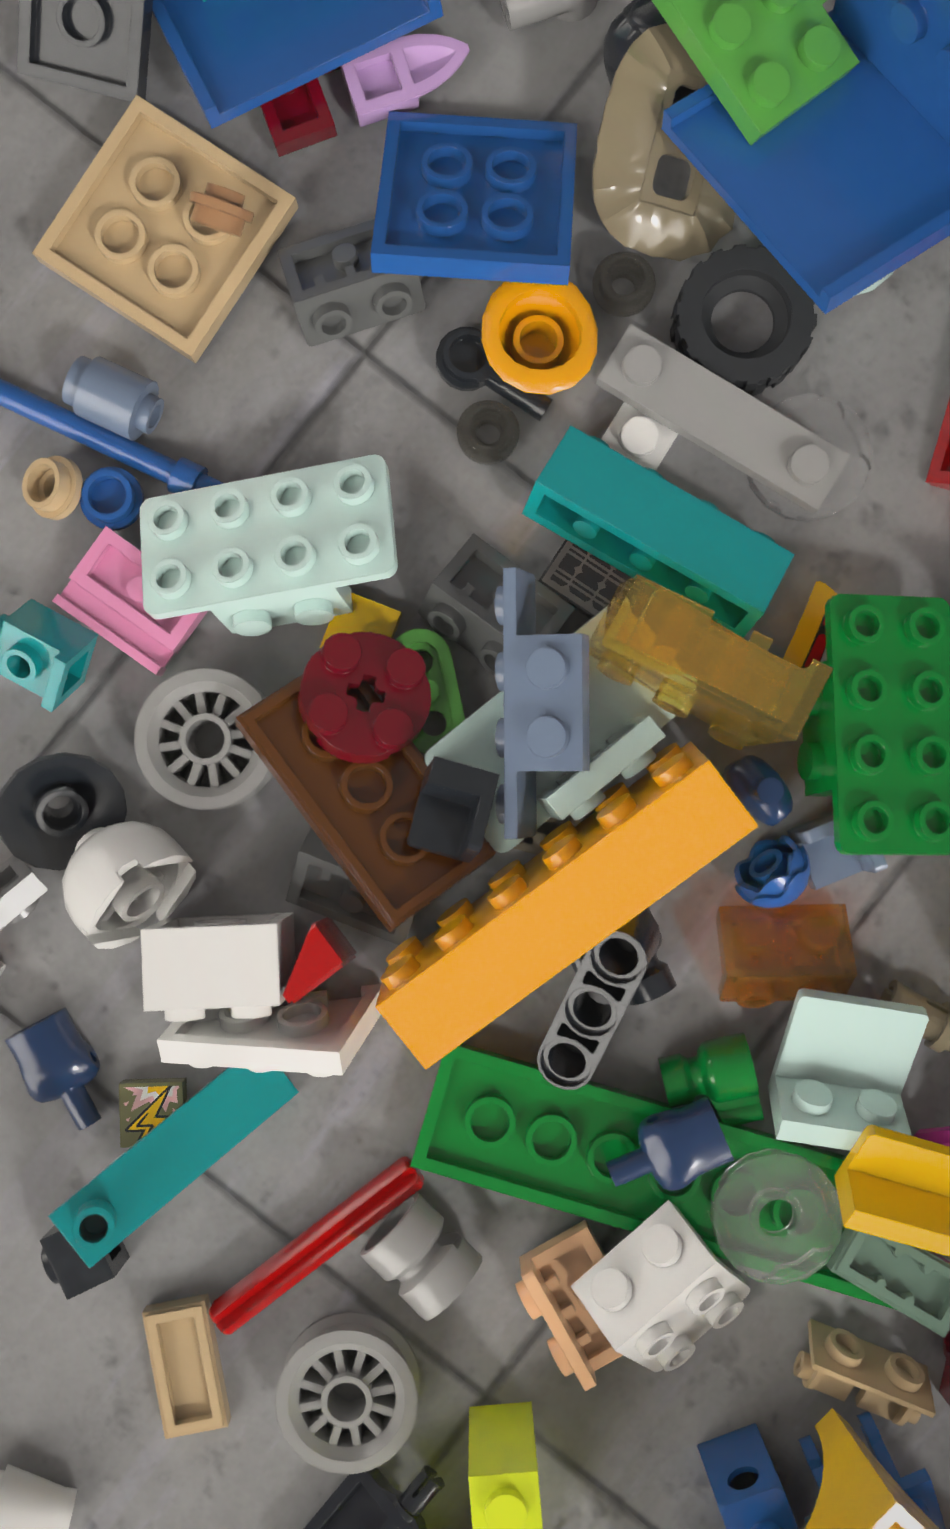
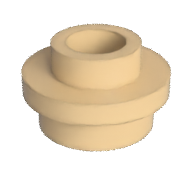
M62 456L37 459L27 468L22 482L23 497L38 515L51 520H61L70 515L80 501L83 487L81 471L75 462Z

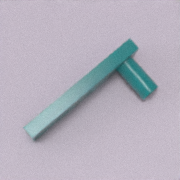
M227 1067L48 1215L49 1219L90 1269L291 1100L299 1091L283 1071L272 1070L256 1073L246 1068Z

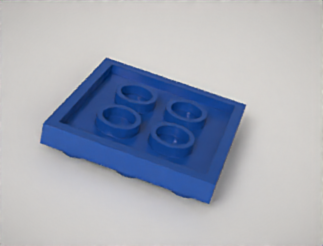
M389 111L371 246L372 273L568 286L578 123Z

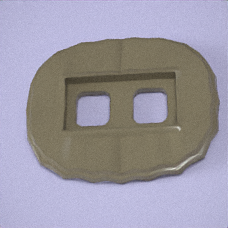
M667 23L648 28L626 51L615 72L597 135L592 167V191L594 205L600 221L608 232L623 246L651 257L682 261L691 256L711 252L718 240L733 229L735 212L661 129L664 110L672 106L678 87L683 86L697 91L708 84ZM664 154L687 161L691 167L686 193L681 200L658 195L653 190V180L658 160Z

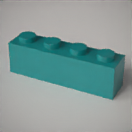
M571 425L537 478L522 512L526 517L739 640L745 637L765 613L795 555L776 544L770 536L759 531H753L722 513L713 503L694 497L665 480L659 472L651 468L642 467L611 449L602 439L587 435Z

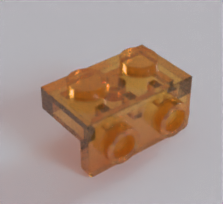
M846 904L786 905L779 908H762L755 905L718 907L716 925L722 977L718 987L720 1001L737 1002L739 1006L745 1008H761L771 1005L775 1001L795 1000L798 990L802 988L847 995L857 975Z

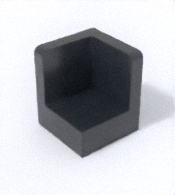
M434 756L424 772L407 837V844L416 849L467 863L473 860L482 848L500 774Z

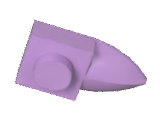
M438 34L406 35L340 66L359 126L363 127L388 119L389 111L409 112L418 109L419 98L438 88L462 65L470 52L468 44Z

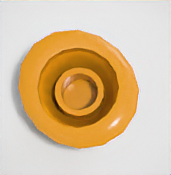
M504 281L491 294L482 316L481 341L489 365L504 382L525 393L551 395L572 388L590 371L597 353L598 328L590 304L575 284L570 281L568 286Z

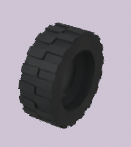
M746 244L734 245L732 249L726 251L719 249L711 253L709 259L704 263L700 261L692 269L689 279H685L671 315L673 323L670 328V340L674 342L676 351L751 396L762 394L765 388L771 386L773 389L793 371L808 350L813 340V337H810L811 333L817 326V314H814L815 303L765 246L758 245L757 248L746 247ZM735 292H748L760 297L768 305L772 313L773 330L770 338L763 346L751 352H735L724 347L717 340L712 329L711 318L714 307L722 298Z

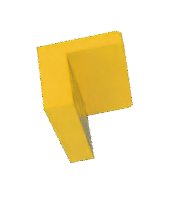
M876 1125L866 1126L834 1175L843 1227L950 1257V1147Z

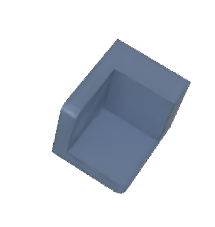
M833 812L787 830L789 837L798 846L804 845L808 852L811 867L808 884L811 889L818 890L861 871L877 873L888 868L884 855H843L837 851L834 844Z

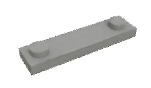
M631 323L595 383L597 386L812 514L820 509L851 456Z

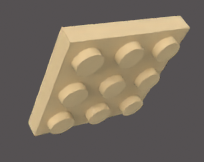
M136 95L32 254L40 263L186 358L197 363L299 207L296 197ZM207 182L245 195L242 208L254 213L252 224L245 222L240 238L190 220L195 205L189 202L191 191L204 194Z

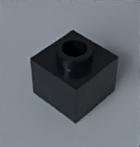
M55 1225L40 1240L43 1247L41 1250V1260L44 1270L53 1283L60 1284L67 1300L115 1278L130 1258L122 1241L89 1269Z

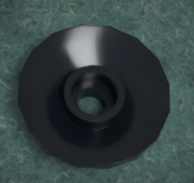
M61 752L37 757L17 769L0 790V839L15 857L35 868L65 870L71 856L75 852L78 841L86 833L98 827L105 828L113 824L125 822L127 815L125 793L118 779L110 768L86 755ZM66 796L70 798L68 804L62 808L53 809L48 806V803L57 797Z

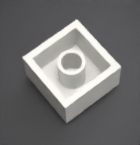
M294 912L167 918L140 930L144 1012L164 1011L165 1021L184 1022L205 1018L206 1010L231 1008L232 1018L252 1019L272 1015V1007L280 1006L285 1001L283 993L296 963Z

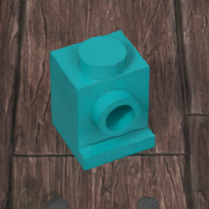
M31 598L10 616L7 614L0 616V675L42 697L41 707L53 712L84 683L98 634Z

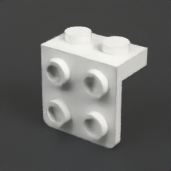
M669 1200L571 1285V1288L613 1349L653 1372H659L663 1369L665 1371H672L684 1364L696 1349L693 1343L712 1327L719 1329L733 1321L744 1307L742 1300L750 1293V1288L746 1282L716 1258L677 1206Z

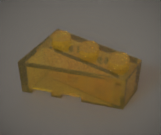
M636 575L618 586L589 640V655L599 660L596 668L602 674L624 685L631 686L633 681L641 684L655 693L652 701L657 706L682 718H687L689 713L710 725L707 733L712 738L731 748L742 750L744 745L752 746L797 740L833 668L815 659L812 660L809 667L800 668L768 652L773 639L754 630L749 641L712 620L715 611L640 575Z

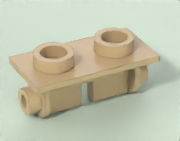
M810 1318L808 1321L810 1353L801 1350L795 1359L793 1367L794 1376L802 1379L805 1388L815 1389L845 1402L854 1386L858 1387L860 1390L855 1397L856 1407L891 1420L892 1423L903 1426L906 1422L916 1424L921 1414L931 1418L935 1416L936 1411L926 1365L915 1361L906 1354L894 1353L860 1339L845 1329L833 1328Z

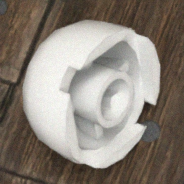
M128 821L105 828H95L78 841L75 852L66 867L62 878L65 908L73 923L97 949H114L131 943L141 937L138 925L145 922L155 911L159 921L165 920L187 896L196 879V870L189 863L193 860L174 838L160 827L148 823Z

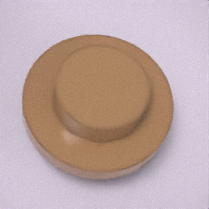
M207 182L204 194L195 191L190 193L189 202L195 204L190 220L241 238L245 222L252 224L254 213L242 208L245 195Z

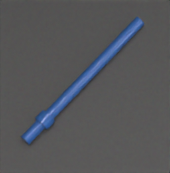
M0 378V406L168 484L167 490L172 494L224 484L208 476V469L185 457L176 461L136 441H131L87 421L66 408Z

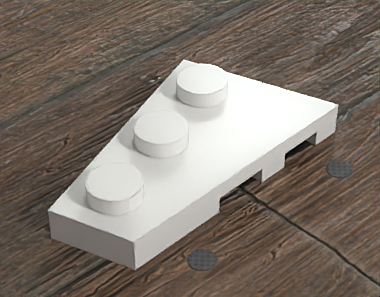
M381 984L361 986V997L329 1001L327 990L309 992L302 1000L294 1004L292 1002L286 1006L272 1007V1015L262 1018L236 1019L231 1017V1008H216L206 1010L205 1018L200 1020L172 1022L157 1039L161 1062L189 1064L194 1068H209L212 1066L246 1068L256 1073L273 1070L308 1073L314 1077L343 1076L381 1015L375 1007Z

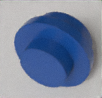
M103 467L92 472L85 479L81 492L80 507L85 517L92 524L101 529H104L106 526L112 531H118L131 526L139 518L140 506L144 502V492L138 480L131 473L118 467Z

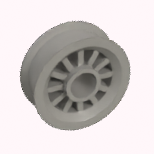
M192 669L165 680L146 699L135 725L134 746L136 758L147 781L159 794L169 801L190 809H224L239 805L254 797L267 785L273 775L254 750L239 746V740L245 739L239 729L236 730L235 719L238 715L265 699L266 696L261 690L245 679L218 669ZM208 694H219L211 712ZM194 697L198 711L197 715L186 703V701ZM233 699L237 703H239L240 706L225 718L231 700ZM176 710L186 721L184 725L170 721ZM215 722L223 731L224 744L218 754L211 758H206L199 753L195 739L197 732L202 726ZM170 730L180 734L179 740L165 743L166 731ZM182 750L183 754L171 764L167 753ZM235 754L250 759L244 770L233 759ZM193 763L188 780H186L180 773ZM221 765H223L234 778L233 780L225 784L223 780ZM207 768L211 787L200 786Z
M343 1312L324 1317L311 1324L298 1336L291 1346L276 1388V1417L279 1428L288 1445L300 1458L310 1465L335 1474L363 1473L389 1461L408 1440L417 1416L420 1374L414 1352L407 1340L396 1328L373 1315ZM347 1350H357L356 1355L348 1356ZM333 1352L334 1358H335V1362H334V1361L332 1360V1358L328 1355V1353ZM366 1354L374 1357L369 1363L364 1360ZM385 1369L388 1371V1373L381 1374ZM341 1383H352L363 1391L364 1396L357 1400H345L339 1397L333 1388ZM329 1421L333 1424V1427L330 1429L324 1425ZM362 1423H364L369 1429L364 1431ZM342 1428H349L350 1433H343L341 1430Z

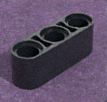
M642 911L586 952L538 1051L537 1063L539 1071L544 1079L553 1086L564 1090H576L585 1086L592 1078L659 944V925L647 911ZM612 938L627 940L634 946L637 953L622 951L614 944ZM593 991L601 994L607 999L609 1004L596 1002L590 997L588 992ZM564 1043L576 1046L583 1054L571 1051Z

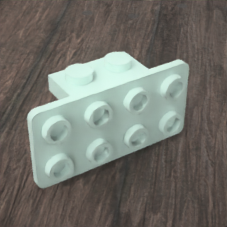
M368 455L146 499L140 506L143 607L154 619H166L211 611L233 634L237 633L242 636L264 635L270 632L274 626L291 623L309 626L322 625L330 622L336 615L353 613L351 588L348 585L390 578L396 573L398 568L389 468L385 460L379 455Z
M623 601L610 603L574 632L589 635L590 771H536L537 828L551 817L563 820L568 815H571L575 821L583 818L606 798L605 794L601 791L606 784L620 773L625 779H629L648 766L657 756L651 748L666 736L660 728L689 706L694 699V690L630 606ZM500 691L431 746L425 753L424 761L428 767L434 756L500 774L484 837L495 851L506 853L525 838L504 839V824L499 823L496 815V793L499 785L504 784V758L499 757L495 744L497 722L500 718H504V692Z

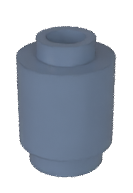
M85 356L77 358L70 367L63 384V402L73 407L75 415L131 441L137 440L143 432L151 434L157 427L164 409V400L158 397L159 387L157 382L101 356L93 360Z

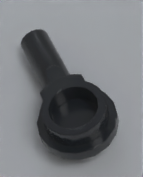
M459 327L449 331L441 339L436 351V368L440 377L450 387L460 391H475L486 386L538 421L541 420L553 399L544 394L525 393L504 382L489 365L481 341V330L474 327Z

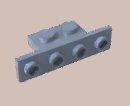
M513 567L503 568V585L497 587L494 603L496 619L499 625H503V652H499L496 657L495 679L499 691L504 692V718H500L497 722L495 744L499 757L504 758V784L499 785L496 793V815L499 823L504 824V839H521L536 835V771H590L589 635L583 633L536 635L535 576Z

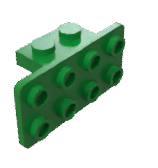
M837 594L828 599L825 604L827 660L802 671L795 690V707L798 715L802 716L803 743L800 745L797 755V768L800 777L805 782V796H832L834 844L837 851L843 855H950V606L946 600L939 597Z

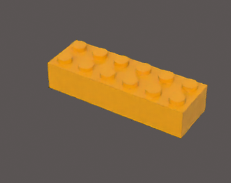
M691 741L682 748L677 743H672L656 753V758L645 767L648 770L646 775L628 788L624 782L609 788L604 792L606 798L595 808L596 812L576 827L571 821L558 826L540 842V846L543 849L541 853L524 865L519 860H514L507 864L488 881L491 890L472 904L467 898L456 902L437 919L436 922L440 928L421 942L416 936L408 938L386 957L385 960L389 966L385 968V972L380 978L382 983L375 1007L425 1070L758 827V824L709 759Z

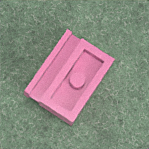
M106 526L69 578L71 580L61 594L57 593L52 602L160 677L166 671L165 667L175 653H179L208 612L204 611L166 619L152 618L143 607L141 551Z

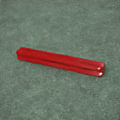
M403 1156L219 1296L213 1301L209 1309V1315L217 1328L225 1335L235 1332L415 1194L424 1184L421 1171L410 1166L411 1159L409 1157Z

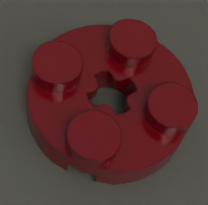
M373 632L337 633L331 635L325 640L323 647L312 655L301 678L298 705L304 724L306 720L310 731L317 737L316 742L326 752L339 759L361 764L377 763L388 759L391 754L401 751L406 745L408 747L418 737L428 717L431 705V688L425 674V662L417 651L406 648L402 643L386 635ZM361 683L372 685L374 692L381 695L382 703L374 702L371 704L368 712L356 709L357 699L347 695L349 688H359Z

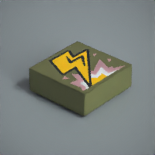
M187 1077L124 1079L119 1083L120 1148L133 1146L187 1101Z

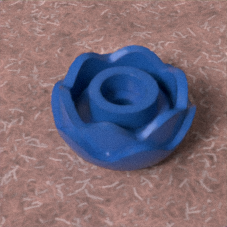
M782 835L777 840L765 839L756 842L751 848L748 858L738 862L735 866L734 873L738 883L735 885L736 892L748 903L762 908H779L792 903L803 893L810 876V861L804 845L798 846L786 835Z

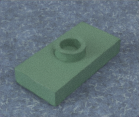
M845 1228L825 1262L830 1271L945 1338L950 1329V1261L935 1252Z

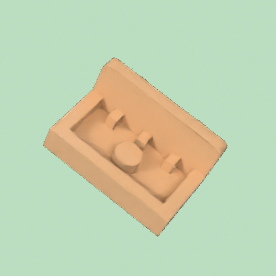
M583 1220L520 1256L522 1280L517 1282L515 1286L530 1317L535 1320L543 1316L554 1337L547 1340V1344L562 1374L567 1377L575 1373L586 1392L597 1385L595 1371L623 1355L613 1349L571 1288L573 1283L605 1256L586 1220Z

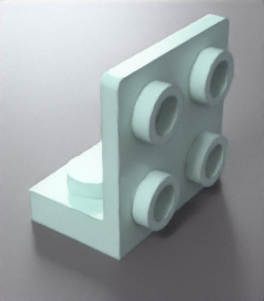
M806 988L798 990L768 1083L776 1140L851 1151L868 1125H876L912 1136L901 1092L929 1021L926 1009L922 1006Z

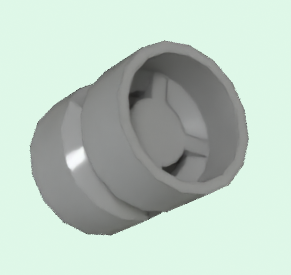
M416 1192L396 1207L377 1227L361 1249L360 1256L385 1281L398 1279L401 1282L399 1295L423 1320L429 1321L444 1311L467 1287L479 1270L482 1263V1255L458 1231L444 1233L442 1231L444 1217L419 1192Z

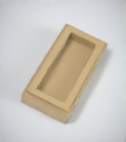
M208 1293L146 1305L142 1312L165 1439L228 1427L231 1420L214 1322L209 1315L211 1305Z

